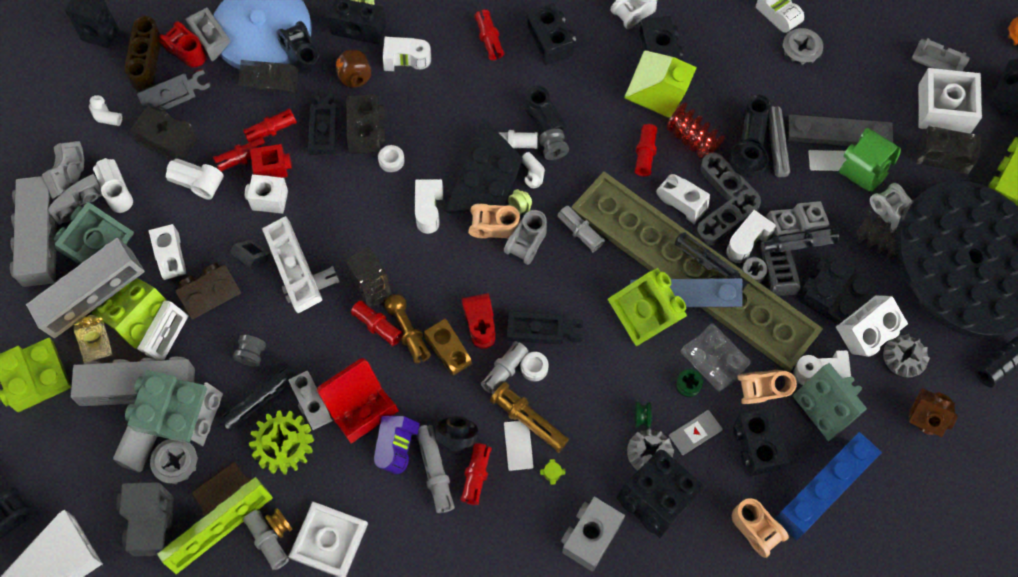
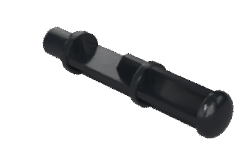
M836 228L773 237L769 241H762L760 247L762 252L773 251L774 253L827 244H837L840 240V233Z
M682 232L677 236L675 245L707 269L715 268L728 277V279H742V292L748 286L749 282L741 277L739 271H736L686 232ZM686 236L705 250L701 251L685 239ZM681 243L688 249H690L692 252H694L696 255H698L699 258L697 259L695 256H693L691 253H689L687 250L681 247Z

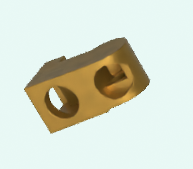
M446 318L424 331V339L432 347L438 358L442 360L452 376L472 364L469 354Z

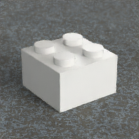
M928 68L919 83V128L971 134L982 118L980 73Z

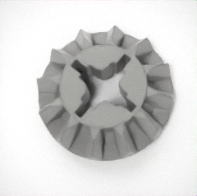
M798 28L790 31L785 36L782 48L785 50V56L791 57L792 62L799 61L803 65L806 62L813 63L817 58H820L823 51V42L815 32L809 29ZM807 42L806 49L798 51L799 46Z
M909 334L898 335L896 338L889 340L883 351L884 361L893 373L902 377L918 376L926 369L930 359L927 354L928 347L923 346L920 338L915 339L910 337ZM911 348L912 358H908L902 363L901 360L904 354L902 351L905 352Z
M650 428L638 431L630 439L627 448L628 459L636 470H639L652 457L651 454L641 457L646 450L645 443L650 447L659 445L656 452L662 449L672 457L674 453L670 438H667L661 431L651 430Z
M167 439L154 449L151 455L150 467L155 477L163 483L177 484L180 481L188 480L191 473L196 471L198 456L191 443ZM169 453L176 458L182 456L179 460L180 469L175 468L173 465L168 467L171 463Z

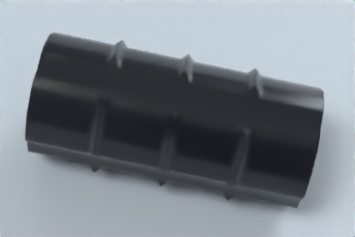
M1018 336L1006 342L1001 349L996 350L992 356L986 358L983 363L976 367L975 374L985 386L993 388L1018 368Z

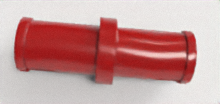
M483 9L484 19H482L479 11L474 15L480 30L479 37L486 46L489 59L497 60L494 50L497 51L499 59L504 56V51L498 38L499 31L493 25L489 10Z
M288 108L270 118L268 116L264 117V121L243 129V132L250 143L260 137L265 138L269 135L273 137L277 135L276 132L296 124L297 121L291 109Z
M645 124L641 127L640 143L636 146V154L638 156L635 173L639 176H649L651 174L652 160L656 155L655 141L658 128L652 124Z
M260 137L242 146L239 144L235 145L233 150L214 156L215 164L226 160V162L217 165V169L222 172L240 163L242 165L247 164V161L251 159L250 149L263 145L265 141Z
M362 300L352 307L351 315L368 326L367 329L372 334L377 333L391 346H395L401 340L403 332L388 322L383 313L375 312Z
M476 443L473 445L470 465L465 469L466 481L460 500L466 502V504H479L483 481H486L488 477L486 468L492 448L489 446L486 448L485 444Z

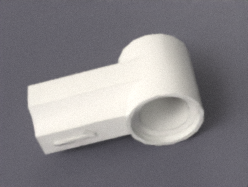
M106 158L97 161L93 170L101 187L103 197L112 211L117 213L126 212L131 208L133 198L126 187L116 161Z
M175 158V160H171L168 164L165 177L170 182L191 189L192 192L204 199H212L224 175L220 170L211 165L203 164L200 167Z

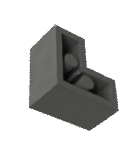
M159 482L122 484V492L117 495L116 506L120 512L119 514L128 520V528L124 530L122 537L123 547L126 548L125 551L133 556H158L157 554L171 542L174 496Z

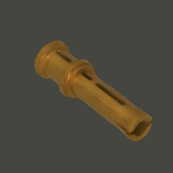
M504 382L490 399L492 404L497 403L509 413L508 417L510 419L521 421L537 436L553 447L556 452L559 453L569 441L568 437L528 406V399L525 397L521 398L513 392L507 382ZM504 397L508 398L513 404L509 403ZM533 420H535L539 425H541L544 429H546V430H547L550 434H552V435H551V436L548 435V434H547L545 431H543L539 426H537V425L533 422Z

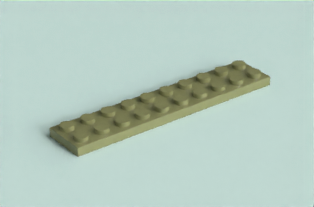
M603 172L571 207L584 221L587 220L591 228L650 271L658 268L660 272H665L670 279H728V277L715 268L707 269L675 245L677 236L682 232H686L736 271H739L741 277L749 282L742 292L743 307L700 308L787 372L792 370L823 330L822 327L606 172ZM686 236L685 239L701 251L705 250ZM681 243V247H683L697 259L699 258L698 255H696L694 252H692L690 249H688Z

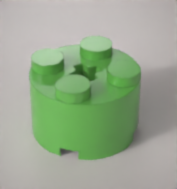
M866 128L860 136L857 145L851 144L845 151L843 157L847 160L841 166L839 173L869 192L874 191L889 174L886 171L890 164L895 165L901 148L875 131Z

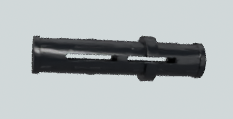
M286 364L268 380L266 378L262 380V384L256 390L220 416L219 419L231 432L273 397L276 399L280 396L278 393L290 384L288 380L297 375Z

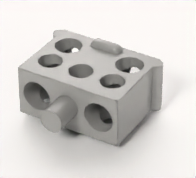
M308 370L288 380L299 401V410L302 415L306 416L312 430L332 421L324 402L317 393V388Z

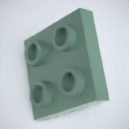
M830 363L821 367L793 395L828 441L835 438L867 410L857 397L862 387L859 385L856 387L852 386V382L855 379L852 376L842 378Z

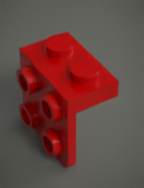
M365 358L357 360L317 388V393L336 425L351 444L381 423L382 416H393L399 411L396 404L382 389Z

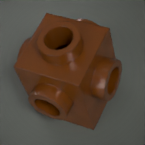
M921 388L909 410V423L917 426L925 434H935L940 437L943 436L946 429L951 430L958 414L955 413V402L949 396L940 392L933 393Z

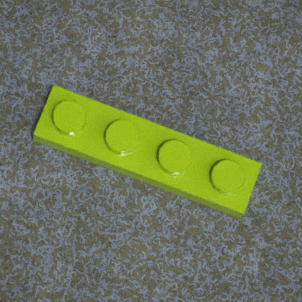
M255 477L250 482L244 484L227 500L220 503L208 515L194 523L190 529L176 540L170 542L157 555L162 563L175 574H178L240 525L246 515L260 509L273 497Z

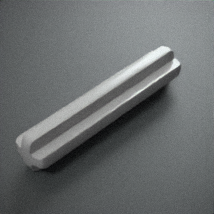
M779 106L770 108L767 121L775 176L779 178L789 175L790 166L782 110Z

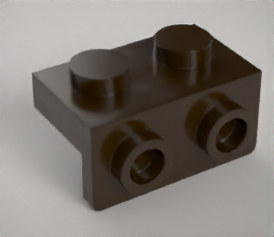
M217 262L212 263L202 269L205 274L195 279L193 275H190L177 282L180 287L176 288L175 291L192 320L241 294L224 263L220 266Z

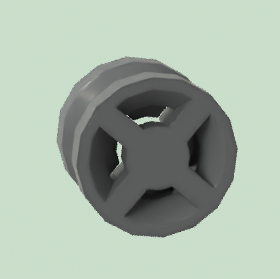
M550 129L539 137V143L544 147L543 154L547 160L560 159L569 152V146L564 142L565 135L561 129Z
M240 335L238 339L239 348L234 351L232 358L244 365L259 366L261 362L260 353L265 350L266 343L254 336Z

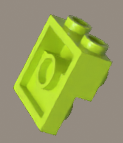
M658 268L648 272L608 298L609 303L635 346L640 345L687 316L684 300L674 295L670 288V277L665 272H660Z
M50 337L25 349L18 345L0 354V382L3 387L0 390V399L5 406L12 407L16 412H21L71 388L54 342Z

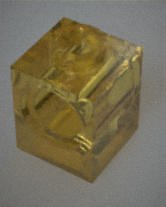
M88 316L78 320L79 324L74 325V331L84 363L113 355L103 318L96 319V316ZM88 332H98L101 337L97 342L89 343L84 339Z

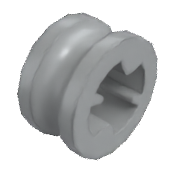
M753 257L745 261L741 270L761 283L767 273V265L760 258ZM751 267H756V271L759 270L757 276L751 275L752 271L748 272Z

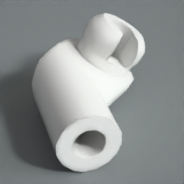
M96 95L90 98L89 110L94 120L105 124L121 125L122 114L108 111L103 97Z
M527 152L522 156V163L528 169L525 183L534 189L542 184L545 169L530 152Z

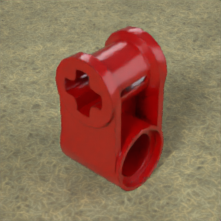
M176 21L173 24L174 27L165 35L158 36L160 44L187 66L199 67L206 61V54L199 38L179 21Z
M489 293L462 298L466 322H468L473 344L480 349L490 348L496 341V333ZM485 330L486 334H481L480 331Z

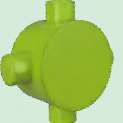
M550 459V463L544 469H540V475H544L551 485H555L561 475H565V469H561V466L555 462V459Z

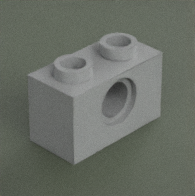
M596 497L592 499L590 504L587 502L583 503L576 515L580 521L575 529L569 527L561 540L565 544L562 553L592 572L625 517L624 514ZM592 526L598 530L599 536L595 539H589L583 534V529Z

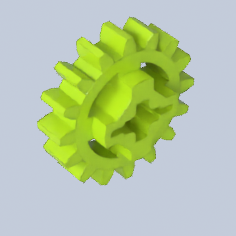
M280 410L277 411L275 418L266 414L267 422L258 421L259 431H251L252 437L256 439V441L249 443L250 448L256 450L252 453L253 458L260 460L259 465L262 469L269 465V471L273 474L277 471V468H280L283 474H287V467L290 466L297 471L298 466L296 463L301 461L306 464L307 460L304 454L313 452L311 446L308 445L314 442L313 436L308 434L311 431L309 424L303 425L304 419L302 416L294 420L292 411H289L286 417L283 416ZM287 425L294 427L299 433H296V431L290 432L287 429ZM283 433L286 440L283 441V446L280 449L277 444L281 443ZM264 451L275 453L277 459L267 456Z

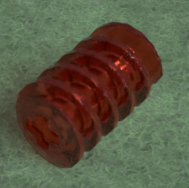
M684 102L670 117L667 129L669 132H675L674 136L677 139L682 138V143L690 145L689 149L692 152H697L698 158L703 159L707 154L715 152L720 147L725 136L722 135L716 139L718 129L715 128L708 132L711 125L710 122L700 125L703 116L699 115L694 119L695 109L693 108L686 112L688 103Z

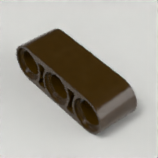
M141 16L134 21L124 71L131 85L137 91L153 85L161 44L158 36L161 34L154 19L150 16Z

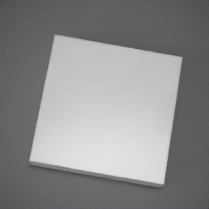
M312 501L288 557L331 575L346 577L368 523Z

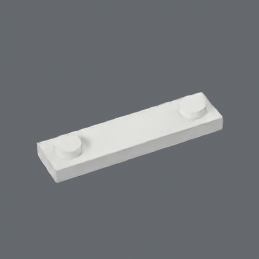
M285 216L262 228L296 312L300 313L321 302L322 297L288 218Z

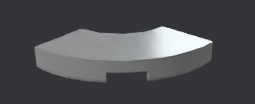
M80 141L59 143L53 147L56 156L54 166L42 174L52 199L58 198L65 190L77 183L81 171L84 170V155Z

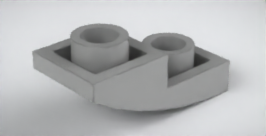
M94 174L69 187L48 208L49 213L58 224L72 221L70 217L78 206L87 202H93L98 197L103 196L99 182Z
M821 201L798 203L793 209L770 211L766 215V218L776 225L772 233L773 237L813 232L830 225Z

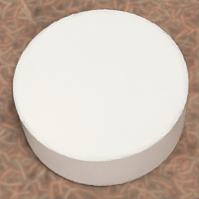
M395 145L383 147L378 153L380 167L386 172L400 170L405 161L403 151Z
M539 352L527 353L521 360L520 370L522 375L529 381L542 380L548 372V360Z

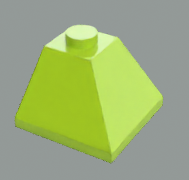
M644 50L624 99L671 118L684 97L697 67L671 56Z

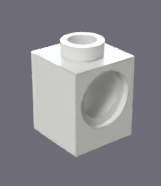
M252 175L250 184H247L245 188V199L248 200L251 209L254 211L283 214L288 194L284 178ZM264 192H270L266 196H260Z

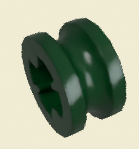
M694 369L684 370L677 379L676 388L681 395L694 397L701 390L703 378ZM687 378H692L693 384L697 385V387L693 385L692 389L686 388V383L682 382V380L686 381Z
M636 402L635 427H640L643 424L646 428H650L652 417L651 402H647L646 405Z

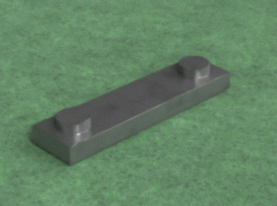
M789 115L787 118V141L841 146L857 145L864 130L869 128L893 142L892 122Z

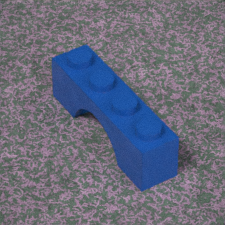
M859 432L780 512L775 520L797 540L882 452Z

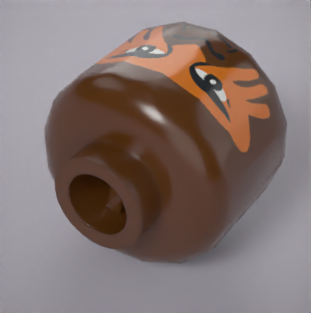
M346 50L337 58L336 70L339 79L345 86L352 88L360 87L369 81L371 67L363 52L359 50Z

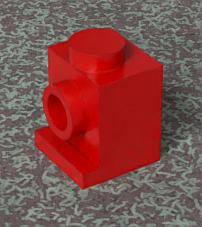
M282 144L250 149L254 175L288 177L287 169H292L290 154L284 153Z

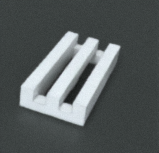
M164 300L137 349L158 361L165 360L189 315L172 302Z

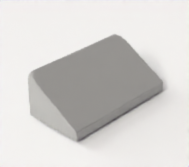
M208 8L185 19L191 32L199 38L209 59L214 61L230 43L226 33Z
M127 426L113 460L123 468L141 472L157 436L133 431Z

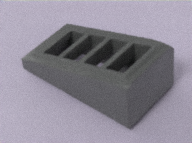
M773 251L762 252L763 261L767 265L766 279L768 289L777 296L797 295L801 287L791 251H783L781 256H770V252ZM784 261L785 264L773 265L772 262ZM775 270H786L787 273H775ZM788 278L787 282H778L777 280Z

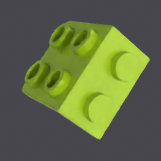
M136 278L95 308L92 314L113 328L130 346L136 349L164 300H167L153 286Z

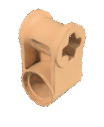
M475 204L471 207L473 219L472 225L469 227V234L476 238L509 239L520 223L519 212L515 207L509 205ZM506 220L514 221L512 224L509 225L503 224V222Z
M783 370L759 371L737 375L738 380L742 383L744 398L741 399L742 404H753L769 399L787 397L796 389L795 377ZM782 375L785 379V386L778 391L775 387V380Z
M755 499L743 500L732 512L734 525L748 539L754 550L764 558L770 555V550L780 541L785 542L789 538L785 529ZM742 508L752 511L754 514L753 521H748L742 516ZM771 535V537L767 541H765V538Z

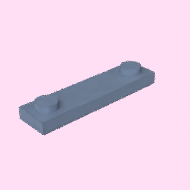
M671 279L670 288L675 296H679L684 300L686 307H743L742 279Z

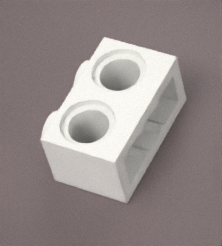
M875 295L836 326L851 354L869 357L876 354L880 350V346L886 341L896 338L900 334V330L908 323L892 296Z

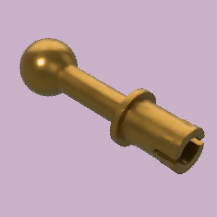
M399 294L388 296L385 300V309L389 314L396 317L404 333L401 338L403 345H407L415 363H420L419 356L422 362L428 360L431 354L422 340L423 333L421 330L413 328L405 312L406 300Z

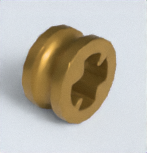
M278 508L275 509L274 515L265 516L280 538L283 537L284 531L293 530Z

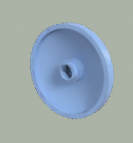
M224 0L213 15L230 39V43L220 54L221 58L229 65L246 72H271L291 63L278 41L276 34L278 29L282 28L285 30L295 26L296 22L302 21L311 37V20L307 7L302 0Z

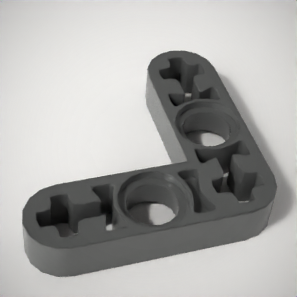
M709 153L703 158L700 171L728 202L703 219L698 225L696 238L707 246L716 244L743 224L753 210L758 211L761 204L759 194L717 153ZM709 164H710V165L717 164L718 167H717V169L714 168V167H712V168L710 169V168H708V165H709ZM729 179L736 182L737 188L727 189L723 182ZM744 200L746 202L750 200L753 201L752 206L748 204L742 208V211L739 210V208L742 207ZM729 212L735 216L736 220L728 223L722 219L721 215ZM717 224L718 227L715 228L713 235L703 234L705 229L709 231Z

